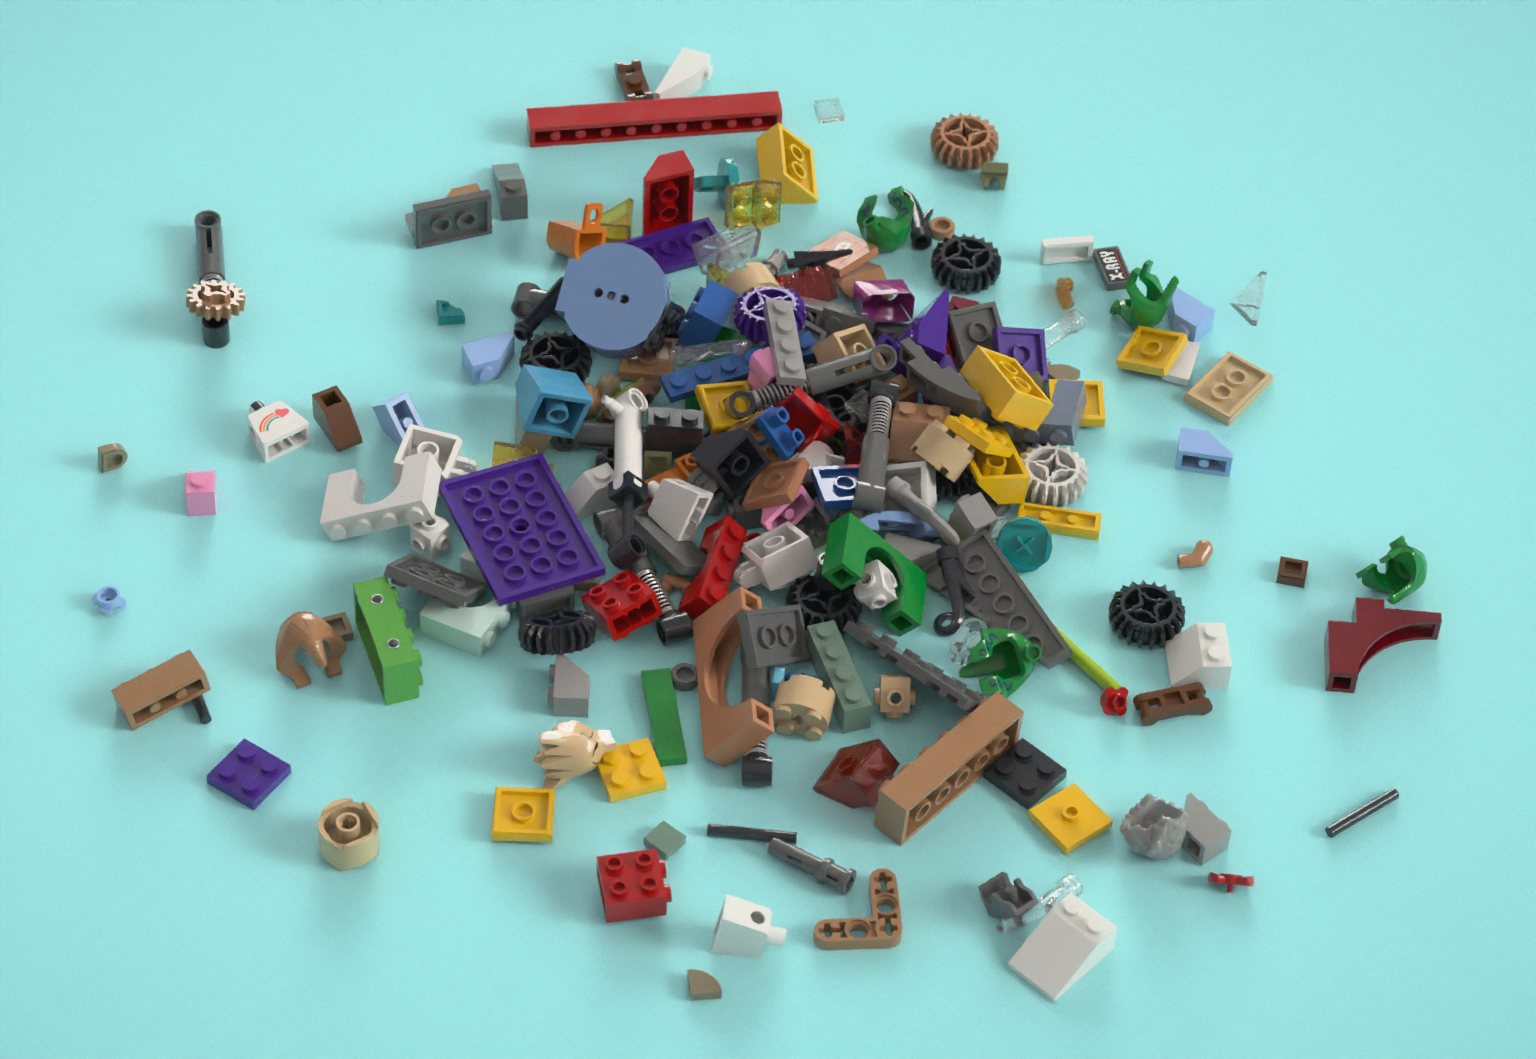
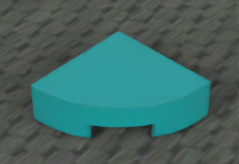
M436 300L438 325L465 323V314L461 308L450 305L448 301Z

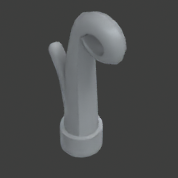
M895 476L887 483L885 496L893 502H899L934 528L950 546L959 545L960 539L957 532L933 508L908 489L907 484L903 480Z

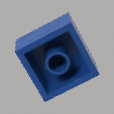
M711 279L706 288L700 286L693 299L697 304L692 302L684 316L688 322L682 320L675 333L680 336L675 347L704 361L739 294Z

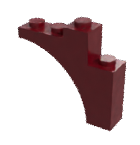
M1356 597L1352 612V622L1328 620L1324 637L1325 691L1354 693L1358 675L1364 665L1386 648L1414 640H1437L1442 623V614L1428 611L1390 609L1384 607L1383 599Z

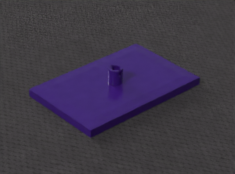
M542 453L440 482L438 492L498 606L605 575L606 568Z

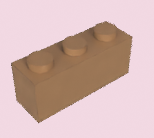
M189 649L112 689L111 692L118 709L133 731L206 693L211 688L205 671Z

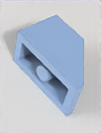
M1176 288L1167 309L1171 331L1187 334L1188 341L1197 343L1212 330L1215 310Z
M513 331L462 344V364L473 385L499 379L515 354Z
M408 392L394 395L372 407L384 432L399 447L409 424L424 427Z
M1181 427L1175 469L1229 477L1233 454L1209 431Z

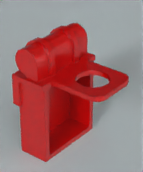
M798 386L774 407L783 406L789 413L790 419L786 422L790 430L800 429L804 434L805 440L798 449L799 453L814 440L824 443L829 437L835 435V432L840 428L839 423L834 418L829 419L831 413L820 402L817 404Z

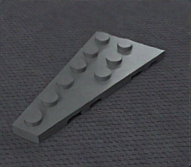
M985 528L956 546L958 548L961 571L969 586L976 593V597L971 598L964 592L966 613L988 628L1006 629L1023 634L1032 644H1036L1041 648L1042 656L1037 662L1048 670L1073 656L1069 645ZM935 558L921 566L920 569L928 574L926 585L950 601L941 567L938 566L937 559Z
M848 620L843 631L866 646L879 650L878 654L896 663V666L928 687L939 690L938 694L953 701L962 710L972 713L982 699L988 698L977 691L974 692L966 688L967 684L955 677L944 674V670L920 659L921 656L906 648L904 652L896 647L898 642L885 634L881 637L873 633L875 628L862 620L859 623Z

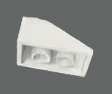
M1069 893L1049 911L1008 962V967L1055 1002L1114 949L1117 927L1073 893Z

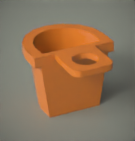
M598 202L587 203L582 223L569 220L549 221L546 239L548 247L566 257L580 260V256L587 250L605 244L607 229L600 228L603 204ZM593 209H595L596 216L594 221L591 223L590 213Z

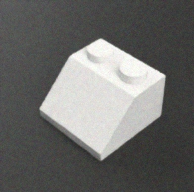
M1196 623L1177 634L1172 640L1165 642L1164 648L1170 687L1200 682L1205 689H1228L1232 662L1225 623Z

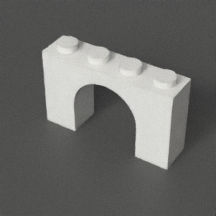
M430 451L406 456L404 458L401 479L396 489L383 500L373 504H363L366 486L355 469L329 474L320 525L333 542L434 519L442 469Z

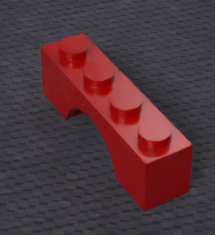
M728 515L708 526L703 534L699 549L707 554L705 564L693 582L685 588L678 607L680 612L685 611L691 621L695 620L727 595L748 532Z

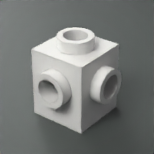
M434 514V519L411 524V549L433 562L451 547L450 524L445 518L439 517Z
M878 559L865 564L862 579L855 582L854 593L860 603L863 602L871 610L882 608L887 603L896 600L895 587H897V582L892 572Z

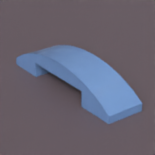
M882 511L881 513H873L860 519L874 532L879 530L907 532V537L933 544L942 540L939 532L912 513Z

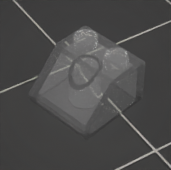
M733 225L692 245L701 274L719 278L726 275L728 269L742 267L749 263V259L758 254L761 238L760 228Z

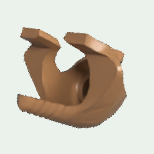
M301 611L293 613L282 623L276 639V668L278 672L291 679L297 689L311 684L304 666L295 661V652L299 648L304 649L318 667L324 668L329 678L342 674L340 658L346 652L347 646L339 633L326 621L312 612ZM323 640H324V642H325V649H326L325 652H324L323 643H322Z

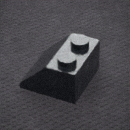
M648 407L645 450L680 453L693 452L702 443L704 411Z
M747 428L709 435L690 454L697 466L719 484L718 490L722 491L732 501L771 463Z

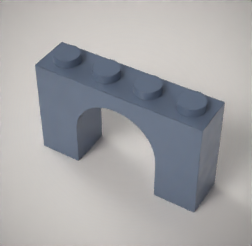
M1058 379L1051 400L1054 406L1036 431L1028 428L1019 429L1008 421L1004 423L997 421L992 417L990 408L982 404V414L979 419L988 424L987 427L1004 426L1012 442H1019L1020 440L1025 443L1047 444L1049 442V444L1055 445L1059 443V445L1074 446L1087 403L1085 382Z

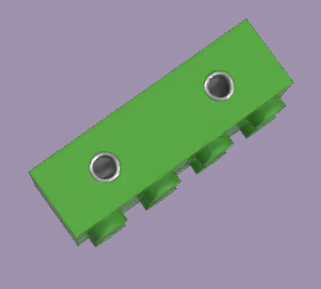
M386 576L353 583L355 623L385 706L419 698V686L423 685V679L418 667L422 666V658L419 649L414 650L412 646L414 645V637L411 628L406 629L405 611L403 607L398 608L397 603H399L396 587H390Z

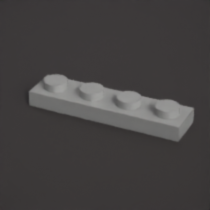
M765 299L763 311L777 384L804 387L807 379L792 301Z

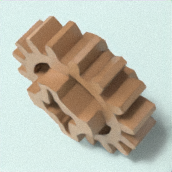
M211 280V283L201 281L200 286L193 284L192 289L187 290L186 307H189L190 313L196 312V317L203 316L206 320L214 317L217 321H220L222 317L229 320L231 315L239 316V311H244L245 293H242L241 287L235 288V283L228 284L225 280L216 283L215 280Z

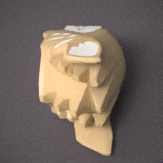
M572 720L570 722L557 723V726L552 731L543 732L540 735L539 742L542 743V749L537 750L534 762L540 763L541 768L545 769L544 774L546 778L544 779L543 789H557L570 779L591 772L597 767L603 753L616 750V742L610 730L591 729L580 722Z

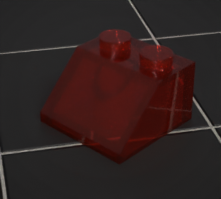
M880 739L843 747L836 753L813 786V789L816 793L852 809L863 806L870 807L878 801L879 794L877 792L881 784L886 780L894 778L893 774L900 763Z

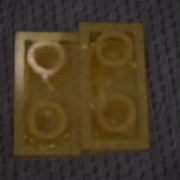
M755 180L726 186L724 218L726 228L730 231L753 224L756 230L779 223L781 182L775 180Z

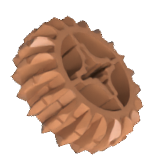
M960 112L958 116L950 114L949 118L942 117L941 122H936L930 138V147L934 153V158L940 159V164L947 163L949 168L957 167L958 171L961 168H966L969 171L973 167L979 170L983 162L993 161L999 146V137L995 126L990 125L989 120H981L980 115L973 117L971 113L968 116Z

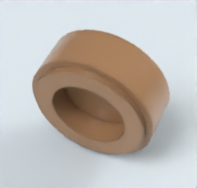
M946 217L932 219L929 223L931 238L937 241H943L944 237L951 239L955 232L954 222Z

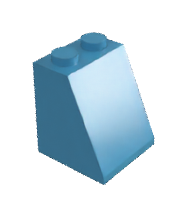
M524 364L515 382L522 431L575 439L593 402L591 394L576 373Z

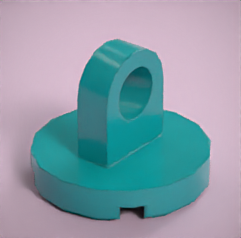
M721 158L716 176L694 178V191L718 192V199L722 209H734L738 200L734 199V194L738 193L740 189L738 167L734 163L733 158Z
M1028 516L1016 517L1006 522L999 530L996 544L1015 571L1021 573L1033 572L1049 560L1052 552V536L1046 525L1038 519Z

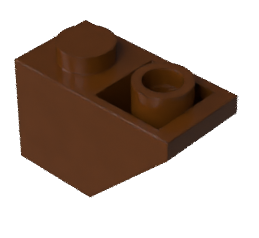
M337 385L312 394L313 418L337 452L363 443L350 404Z

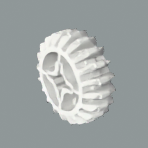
M1049 442L1045 446L1037 443L1034 448L1028 447L1025 453L1020 454V458L1031 477L1025 499L1031 498L1033 504L1040 502L1042 505L1050 504L1056 507L1057 504L1065 507L1068 502L1075 503L1076 499L1084 493L1088 483V467L1085 466V459L1080 458L1078 452H1071L1070 446L1061 448L1059 443L1056 446H1051Z

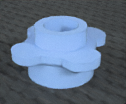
M113 586L100 588L97 594L92 597V602L99 606V612L103 615H108L117 608L122 609L126 606V600L120 597L119 590Z

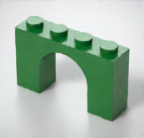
M850 512L829 524L821 575L840 590H843L862 579L865 562L868 564L878 559L892 572L897 582V587H895L897 599L887 603L882 608L881 622L897 635L902 636L921 626L928 574Z

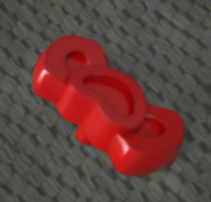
M1210 872L1208 882L1227 884V892L1233 893V885L1253 886L1254 877H1242V875L1220 873L1219 875Z

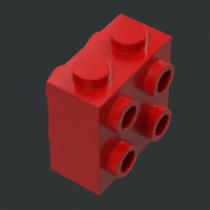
M629 569L616 574L612 579L591 588L589 592L580 596L585 611L593 616L596 626L614 642L625 638L632 631L651 623L655 618L663 614L655 591Z
M657 849L597 856L596 875L606 923L667 915V903L672 902L670 884L664 885L663 878L667 877L666 865L664 860H659Z

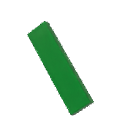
M670 668L641 671V681L658 762L661 767L687 764V753Z

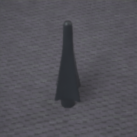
M849 248L831 251H793L794 258L787 259L786 265L788 269L798 268L803 274L827 262L851 255L853 250Z

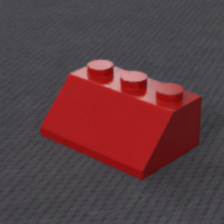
M684 150L658 155L643 178L642 235L693 221L694 168Z

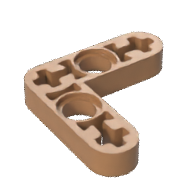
M883 868L876 869L871 873L869 897L872 918L821 920L814 927V944L818 948L827 951L887 949L899 945L902 936V920L895 874ZM879 881H884L886 885V893H881V884ZM880 904H889L893 907V910L885 913L881 912L877 907ZM890 923V933L892 934L890 936L886 935L884 931L885 924ZM860 929L866 935L863 938H854L850 935V932ZM840 931H844V938H841ZM824 932H829L831 937L826 938Z

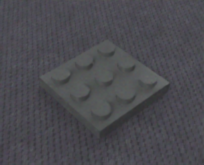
M412 553L388 564L384 572V576L391 578V583L400 587H407L408 585L418 589V594L427 598L435 596L443 599V604L454 609L463 608L485 595L488 585Z

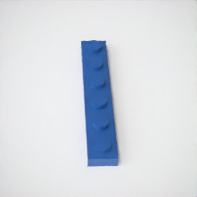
M810 331L798 334L803 362L815 359L816 356L812 347L817 345ZM770 343L660 376V384L670 403L696 396L694 390L697 385L745 381L748 379L749 372L751 371L749 369L751 355L759 349L770 347Z

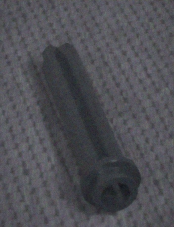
M560 277L521 322L519 321L514 325L513 333L516 338L526 341L533 337V332L556 307L564 277Z

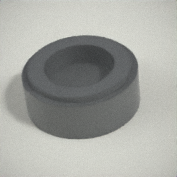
M680 663L672 668L671 677L673 687L676 690L687 692L698 686L696 666L689 663Z

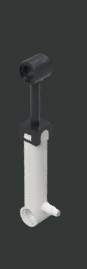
M636 388L629 389L616 399L609 398L606 395L601 398V403L610 410L615 419L614 480L608 483V499L622 507V537L610 545L607 552L610 561L619 570H625L644 558L648 552L645 541L640 535L633 532V508L648 499V484L642 480V413L647 411L648 403L643 393Z

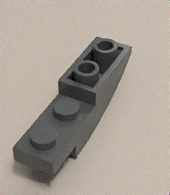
M800 296L806 306V320L826 331L827 335L830 336L833 333L865 324L872 337L877 320L852 313L853 309Z
M909 337L900 341L899 361L907 368L906 381L916 391L939 406L950 407L951 412L959 415L962 414L972 419L973 417L981 418L982 396L966 382L962 374L957 373L951 366L941 370L938 363L932 361L925 354L923 348L920 345H916Z

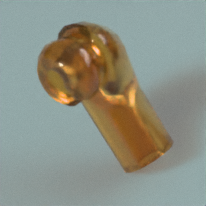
M1069 277L1058 278L1055 282V292L1063 310L1070 309L1075 305L1070 294L1074 284Z

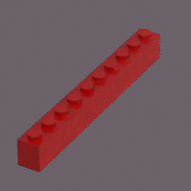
M778 91L527 108V132L530 148L759 132L769 130L778 122L782 125L783 111Z

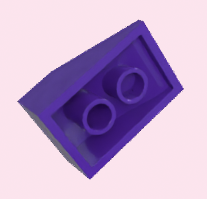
M945 289L914 318L898 340L891 345L897 353V362L890 369L891 371L902 374L904 377L907 376V368L899 361L900 341L908 337L916 345H920L932 361L938 362L946 355L950 291Z

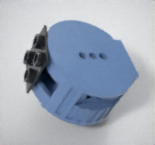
M607 243L587 250L580 256V260L568 259L555 310L565 319L569 328L579 340L583 341L593 352L614 359L632 358L646 352L652 357L654 352L658 353L666 342L664 336L669 329L673 330L680 320L678 315L680 310L672 301L671 285L657 262L643 250L624 243Z

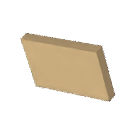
M1229 351L1184 395V402L1229 426L1273 382L1274 375Z

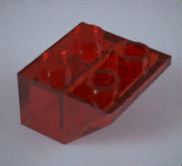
M820 265L774 277L780 286H784L785 290L791 288L794 293H800L801 297L827 302L839 299L830 268L821 269Z

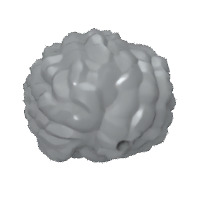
M1146 794L1144 798L1140 799V803H1136L1134 807L1130 808L1119 830L1125 836V840L1130 844L1133 852L1147 855L1155 860H1165L1173 857L1176 851L1181 848L1186 838L1188 814L1183 808L1175 807L1173 802L1166 804L1164 799L1160 798L1158 800L1157 797Z

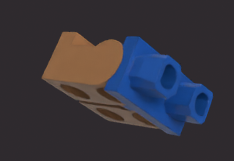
M771 405L744 421L740 420L734 423L727 430L747 428L771 463L781 462L789 458L805 440V436L800 429L790 430L786 425L790 418L789 413L783 406L774 408Z

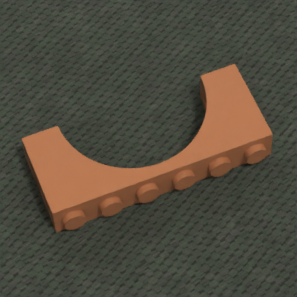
M741 586L693 620L704 756L724 767L774 733L773 712L771 708L753 698L730 707L726 700L727 674L732 659L742 643L737 612L762 609L761 598Z

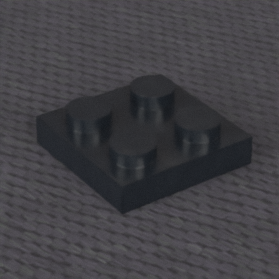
M1021 738L984 769L983 778L1028 810L1066 778L1067 769L1027 740Z

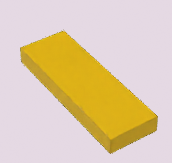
M1024 502L1019 503L1017 517L1028 516L1038 519L1046 525L1052 534L1098 540L1102 514Z

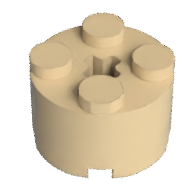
M759 262L747 263V267L742 270L736 268L726 277L723 283L724 287L739 294L737 298L742 297L743 292H751V288L760 289L762 285L770 287L773 284L774 287H780L767 266Z
M935 419L933 423H929L910 450L916 455L921 456L938 472L955 483L974 458L973 454L976 450L958 435L953 439L955 434Z
M792 675L788 681L784 682V679L781 680L772 708L776 731L785 736L797 733L804 735L812 741L820 740L822 734L827 731L836 700L834 690L830 687L828 691L822 687L823 681L807 675Z
M352 798L338 799L325 806L317 823L319 850L323 858L334 865V868L338 871H347L350 868L360 867L375 859L379 854L380 846L379 822L375 809L362 801V804L353 802Z

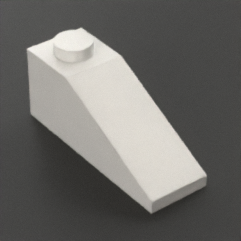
M683 47L655 91L654 99L688 97L699 91L706 80L709 81L713 73V66H710L711 55Z

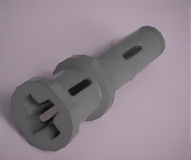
M778 837L771 840L767 849V853L812 874L818 883H827L839 889V893L846 895L854 884L857 875L856 870L852 868L847 870L835 864V861L831 858L821 859Z

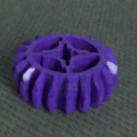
M772 284L770 287L762 285L760 289L751 288V292H743V296L737 298V303L734 305L733 314L736 329L739 330L740 335H746L747 340L755 339L756 343L760 341H765L766 344L769 343L763 311L765 299L792 301L797 332L803 330V325L805 324L806 306L804 300L800 298V293H794L791 288L785 290L783 285L774 287Z

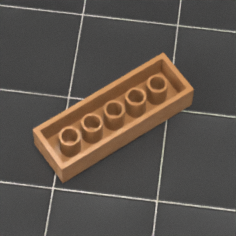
M998 691L990 698L982 699L976 709L969 715H963L953 729L944 731L935 744L931 747H925L920 752L916 760L911 764L906 763L899 770L898 775L892 780H886L881 784L877 792L879 795L875 807L874 826L899 846L903 845L983 776L984 769L1018 742L1024 711Z

